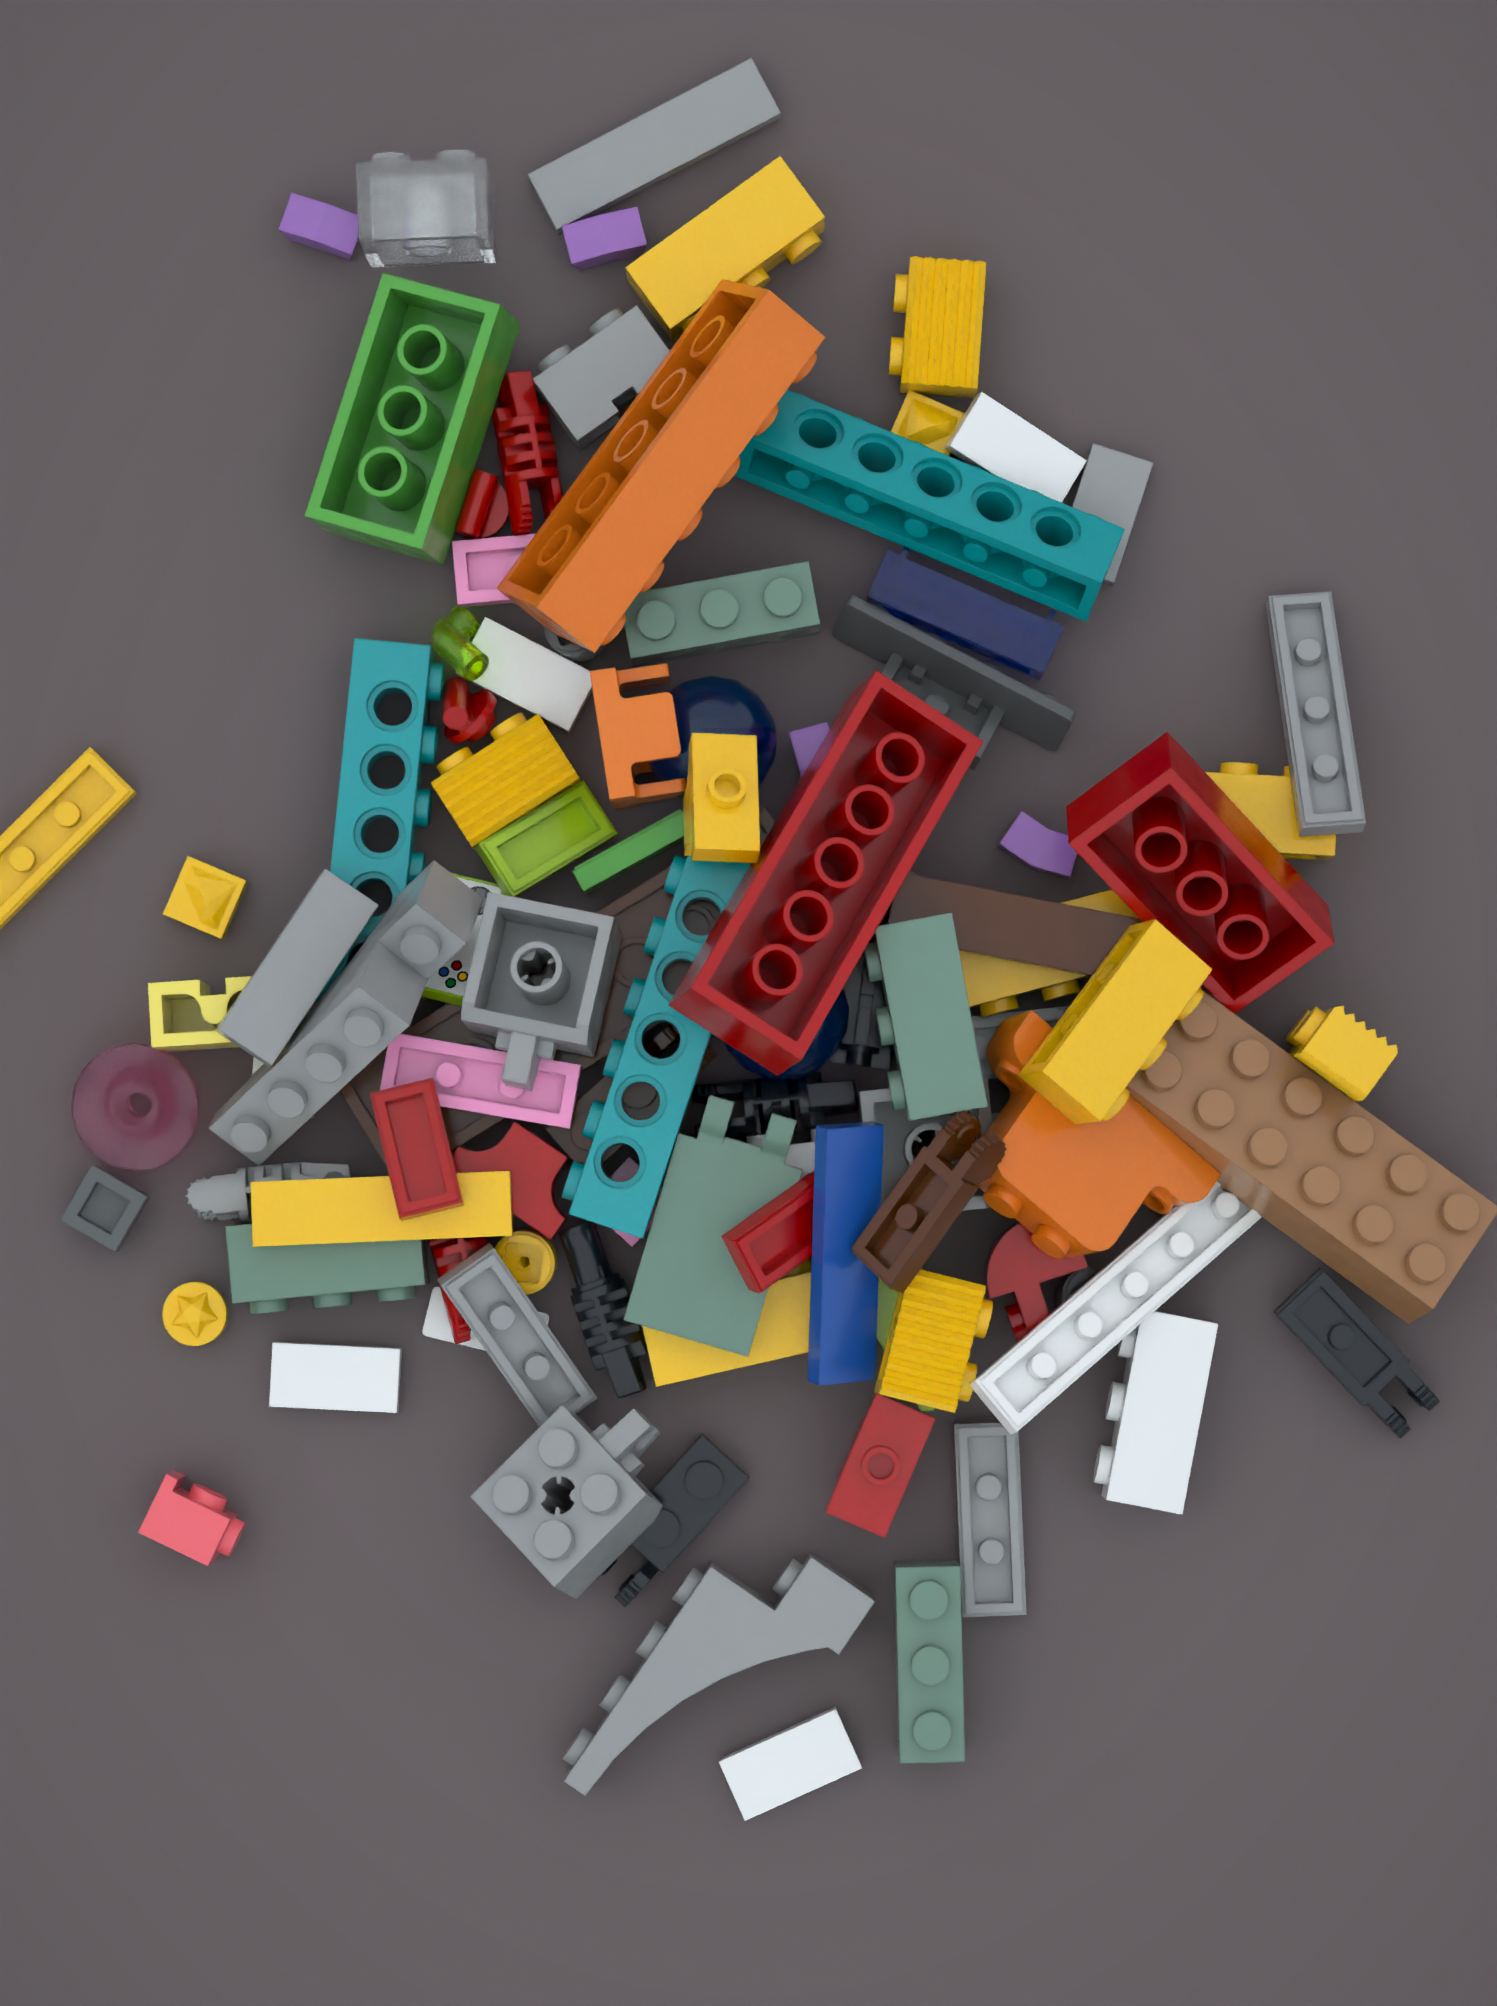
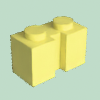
M251 976L225 978L226 994L210 995V985L201 980L148 983L151 1047L161 1052L238 1047L215 1030Z

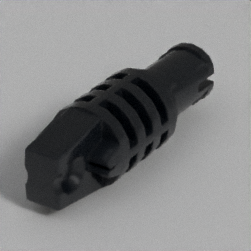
M590 1221L558 1232L577 1286L571 1289L573 1295L570 1298L595 1371L607 1368L617 1398H624L642 1392L647 1388V1384L638 1357L648 1354L647 1345L640 1325L624 1320L630 1295L624 1278H620L619 1273L612 1274L596 1224Z

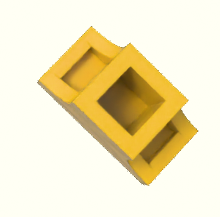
M691 734L687 784L683 797L684 856H691V861L757 863L760 854L757 735Z

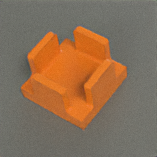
M668 664L626 670H616L613 667L590 671L609 800L613 810L639 807V804L684 797L686 778L641 785L635 783V778L638 775L674 770L683 766L673 696L669 692L631 698L622 697V693L626 690L671 683Z

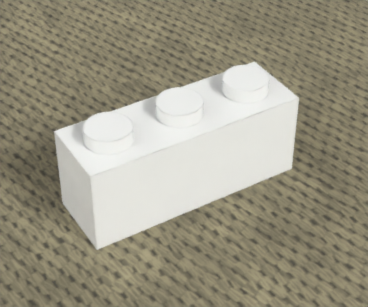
M1154 1311L1118 1343L1117 1356L1127 1358L1123 1383L1112 1381L1110 1386L1105 1419L1115 1421L1111 1446H1099L1093 1476L1094 1483L1103 1484L1101 1496L1106 1500L1183 1514L1218 1323Z

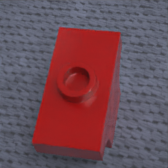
M514 1122L504 1138L496 1146L488 1150L472 1151L464 1146H459L452 1155L456 1173L511 1171L513 1217L514 1215L550 1240L556 1237L567 1221L568 1217L561 1212L556 1203L554 1189L556 1180L570 1160V1157L519 1122Z
M875 1393L864 1418L861 1419L837 1475V1481L825 1513L885 1538L936 1418L892 1398Z

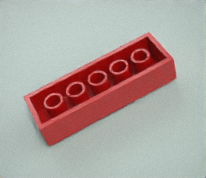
M876 670L851 692L760 847L757 863L750 864L668 1006L777 1076L800 1062L984 741Z

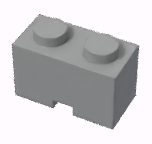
M637 305L625 314H623L620 308L605 314L590 327L591 338L573 351L568 345L556 349L537 366L541 373L533 378L536 392L544 403L547 404L549 410L579 451H582L614 428L620 420L617 416L619 414L618 409L633 398H636L670 351Z

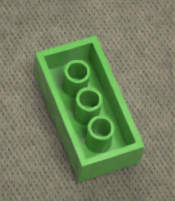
M382 273L305 512V517L328 533L444 565L521 324L501 304Z

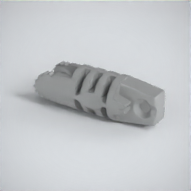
M292 1162L237 1168L235 1174L211 1176L209 1179L205 1177L201 1180L196 1179V1182L190 1183V1188L186 1189L188 1194L185 1197L189 1200L187 1204L192 1206L194 1213L198 1214L199 1219L204 1218L205 1222L207 1220L214 1222L216 1219L219 1221L241 1219L242 1224H252L250 1182L353 1178L348 1164Z

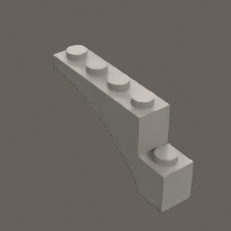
M433 860L395 897L392 906L351 961L303 1018L273 1065L268 1067L263 1064L215 1113L208 1129L258 1166L262 1164L410 1026L428 979L467 944L484 899Z
M812 1552L809 1553L803 1563L792 1558L771 1589L780 1595L775 1604L712 1561L703 1573L693 1567L671 1598L681 1606L667 1627L656 1620L636 1649L635 1653L644 1658L639 1668L630 1680L620 1673L598 1705L608 1712L598 1728L592 1733L583 1727L562 1759L570 1764L571 1767L566 1773L564 1782L586 1796L612 1761L648 1726L681 1701L722 1678L765 1661L808 1650L830 1648L839 1655L874 1604V1595Z

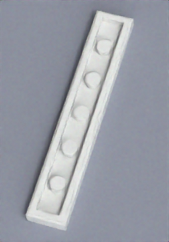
M1216 1181L1204 1199L1174 1207L1169 1214L1163 1215L969 1384L970 1387L1010 1435L1018 1432L1261 1218L1260 1214L1238 1200L1234 1194L1220 1187L1221 1184Z

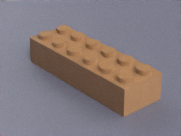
M1204 992L1203 998L1197 1007L1184 1019H1176L1163 1036L1167 1041V1046L1161 1056L1146 1070L1141 1071L1139 1069L1126 1087L1130 1091V1095L1221 1173L1217 1180L1221 1184L1220 1187L1234 1194L1238 1200L1256 1211L1265 1220L1410 1325L1432 1311L1496 1216L1497 1205Z

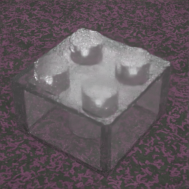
M445 150L436 153V160L410 161V155L407 153L382 152L372 155V162L356 163L359 242L370 267L496 263L494 187L486 158L475 159V153L468 150Z

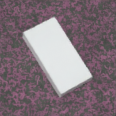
M983 392L976 394L945 446L946 450L969 465L980 467L986 472L1027 489L1038 491L1044 496L1061 503L1087 461Z
M487 617L484 618L456 671V674L463 679L489 690L492 694L533 715L539 714L544 721L568 733L572 730L592 691L589 670Z
M273 1342L269 1407L398 1413L402 1348Z
M836 1707L719 1759V1764L745 1821L862 1769L860 1760Z

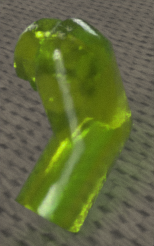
M457 606L451 610L446 618L440 616L434 623L431 632V643L435 652L467 681H473L482 676L489 665V658L469 640L476 635L480 628V624L476 621L477 619L465 607Z

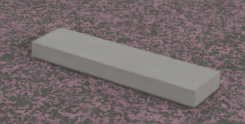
M750 58L529 173L528 178L557 234L563 232V225L597 215L781 119V112L753 59Z
M1329 591L1268 596L1266 612L1299 837L1363 832L1366 818L1332 593Z

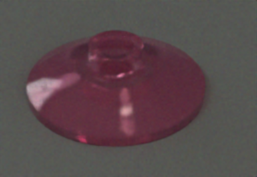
M128 1043L103 1051L85 1066L74 1086L71 1111L76 1131L81 1141L92 1154L113 1167L129 1171H142L164 1165L175 1158L188 1145L198 1123L199 1098L189 1072L174 1056L164 1050H156L151 1045ZM133 1093H143L149 1098L151 1107L148 1114L141 1115L132 1110L130 1098Z

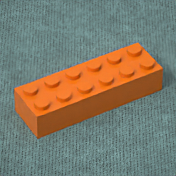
M722 279L496 589L552 633L594 653L601 645L610 643L623 628L626 621L625 611L638 593L649 590L661 576L664 570L663 559L677 540L680 541L688 537L697 527L703 514L700 508L715 488L724 486L735 475L741 463L739 455L753 436L762 434L773 423L779 411L777 403L791 384L798 383L811 371L817 360L815 351L825 339V336L769 289Z

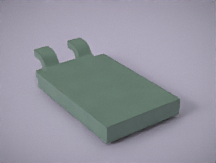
M709 1095L697 1138L682 1133L677 1135L624 1320L748 1357L768 1288L760 1294L748 1290L721 1236L800 1181L803 1169L784 1164L797 1120L772 1113L763 1145L759 1147L725 1137L735 1102Z

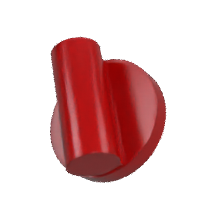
M473 470L456 524V532L470 539H482L494 536L505 526L509 518L505 490L497 482V476L484 471Z
M460 677L448 679L444 684L443 693L444 736L453 744H458L465 740L470 743L479 740L490 730L496 720V715L493 713L497 703L496 697L486 689L472 694L469 691L468 683Z

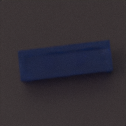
M903 547L900 556L895 552L887 550L868 593L866 602L879 604L886 608L891 615L908 624L934 633L947 641L1040 681L1064 626L1053 622L1056 614L1055 611L1050 610L1046 619L906 559L910 550L908 547Z

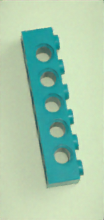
M788 389L777 403L779 411L773 423L762 434L753 436L739 455L741 463L734 476L1085 622L1093 608L1125 531L1124 528L1107 522L1096 515L1085 513L1044 496L1038 491L1022 487L986 472L980 467L964 463L928 448L919 442L906 439L872 425L861 418L853 417Z
M354 638L330 872L359 892L373 882L387 884L392 891V906L395 897L425 869L426 854L415 852L418 827L428 828L431 816L432 790L422 789L424 763L435 764L439 729L438 726H430L428 723L431 700H442L445 663L435 662L436 653L431 645ZM395 693L408 696L412 702V711L405 722L400 725L390 726L380 721L378 709L385 697ZM387 756H395L402 759L406 769L402 782L392 789L376 787L372 780L374 765L380 759ZM380 819L394 821L399 829V838L396 845L384 853L370 851L365 841L368 827ZM386 912L380 916L370 917L318 995L317 1002L351 961Z
M675 855L663 892L674 895L667 919L654 917L643 953L654 956L647 979L645 981L634 978L624 1006L623 1014L634 1017L626 1042L614 1038L602 1075L613 1078L606 1103L594 1100L585 1123L582 1136L593 1140L586 1163L582 1164L573 1161L563 1190L562 1198L573 1201L569 1211L570 1215L642 1239L645 1237L677 1135L680 1131L712 1035L706 1029L668 1006L673 995L665 989L663 976L666 969L675 962L686 961L693 963L709 934L704 936L695 935L687 930L683 923V916L687 907L693 902L705 900L713 903L722 914L749 868L750 863L691 861V856H687L686 859ZM657 1022L670 1023L680 1033L679 1048L672 1056L664 1059L650 1056L643 1046L645 1031L649 1026ZM636 1083H648L655 1087L659 1093V1108L651 1118L646 1120L632 1119L623 1108L624 1093L630 1086ZM616 1144L631 1146L639 1156L640 1164L637 1173L633 1178L625 1182H617L609 1178L604 1172L602 1165L605 1152Z

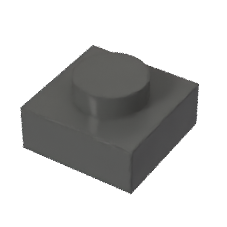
M91 1165L60 1221L112 1251L119 1252L151 1196L103 1168Z

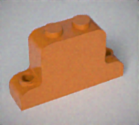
M1029 1010L1005 1019L987 1045L986 1056L988 1064L997 1078L1009 1088L1010 1098L986 1132V1134L988 1132L990 1134L994 1133L1006 1144L1004 1147L1007 1150L1004 1153L1005 1156L1002 1158V1162L997 1165L998 1168L991 1178L977 1184L985 1192L983 1195L985 1202L997 1213L1008 1218H1015L1033 1233L1031 1239L1041 1251L1053 1258L1063 1259L1064 1257L1075 1258L1112 1247L1142 1203L1151 1210L1166 1215L1174 1207L1204 1199L1221 1173L1131 1095H1129L1127 1102L1121 1110L1108 1121L1102 1120L1101 1122L1075 1125L1018 1075L1053 1029L1034 1011Z

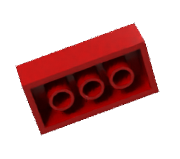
M1168 731L1066 806L1069 845L1142 922L1156 919L1213 969L1202 985L1219 1003L1234 1014L1335 944L1328 905Z

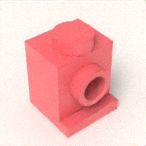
M173 1470L165 1475L138 1533L206 1566L215 1562L219 1553L230 1557L241 1537L246 1522L238 1519V1514L225 1508L228 1498L197 1483H193L190 1491L182 1488L181 1485L186 1475Z

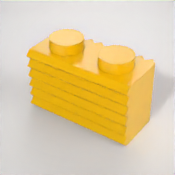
M913 256L910 257L908 274H896L893 312L905 313L903 337L891 336L888 375L901 376L899 393H908V390H912L925 395L975 398L978 389L987 262Z
M522 712L513 715L490 731L495 741L474 755L469 747L462 748L436 766L441 776L430 783L474 850L479 842L581 782L580 777L539 714L529 720L525 718Z
M1317 1006L1311 1011L1307 1009L1285 1038L1287 1042L1293 1045L1289 1051L1290 1055L1355 1102L1363 1101L1398 1054L1397 1044L1387 1046L1386 1037L1377 1038L1375 1029L1366 1030L1365 1021L1355 1022L1354 1014L1345 1015L1344 1006L1333 1007L1324 1011Z
M920 1269L904 1293L898 1292L874 1392L953 1413L957 1409L958 1400L969 1402L973 1392L969 1384L976 1379L977 1364L968 1362L970 1349L974 1337L984 1339L993 1309V1301L983 1299L986 1286Z

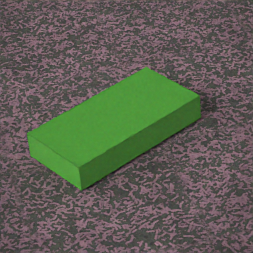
M681 809L675 811L574 867L575 871H573V874L585 895L594 892L684 842L683 811Z

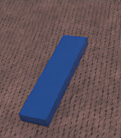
M873 1121L816 1125L808 1381L818 1386L875 1380L879 1278L851 1252L853 1250L852 1246L881 1207L884 1125Z

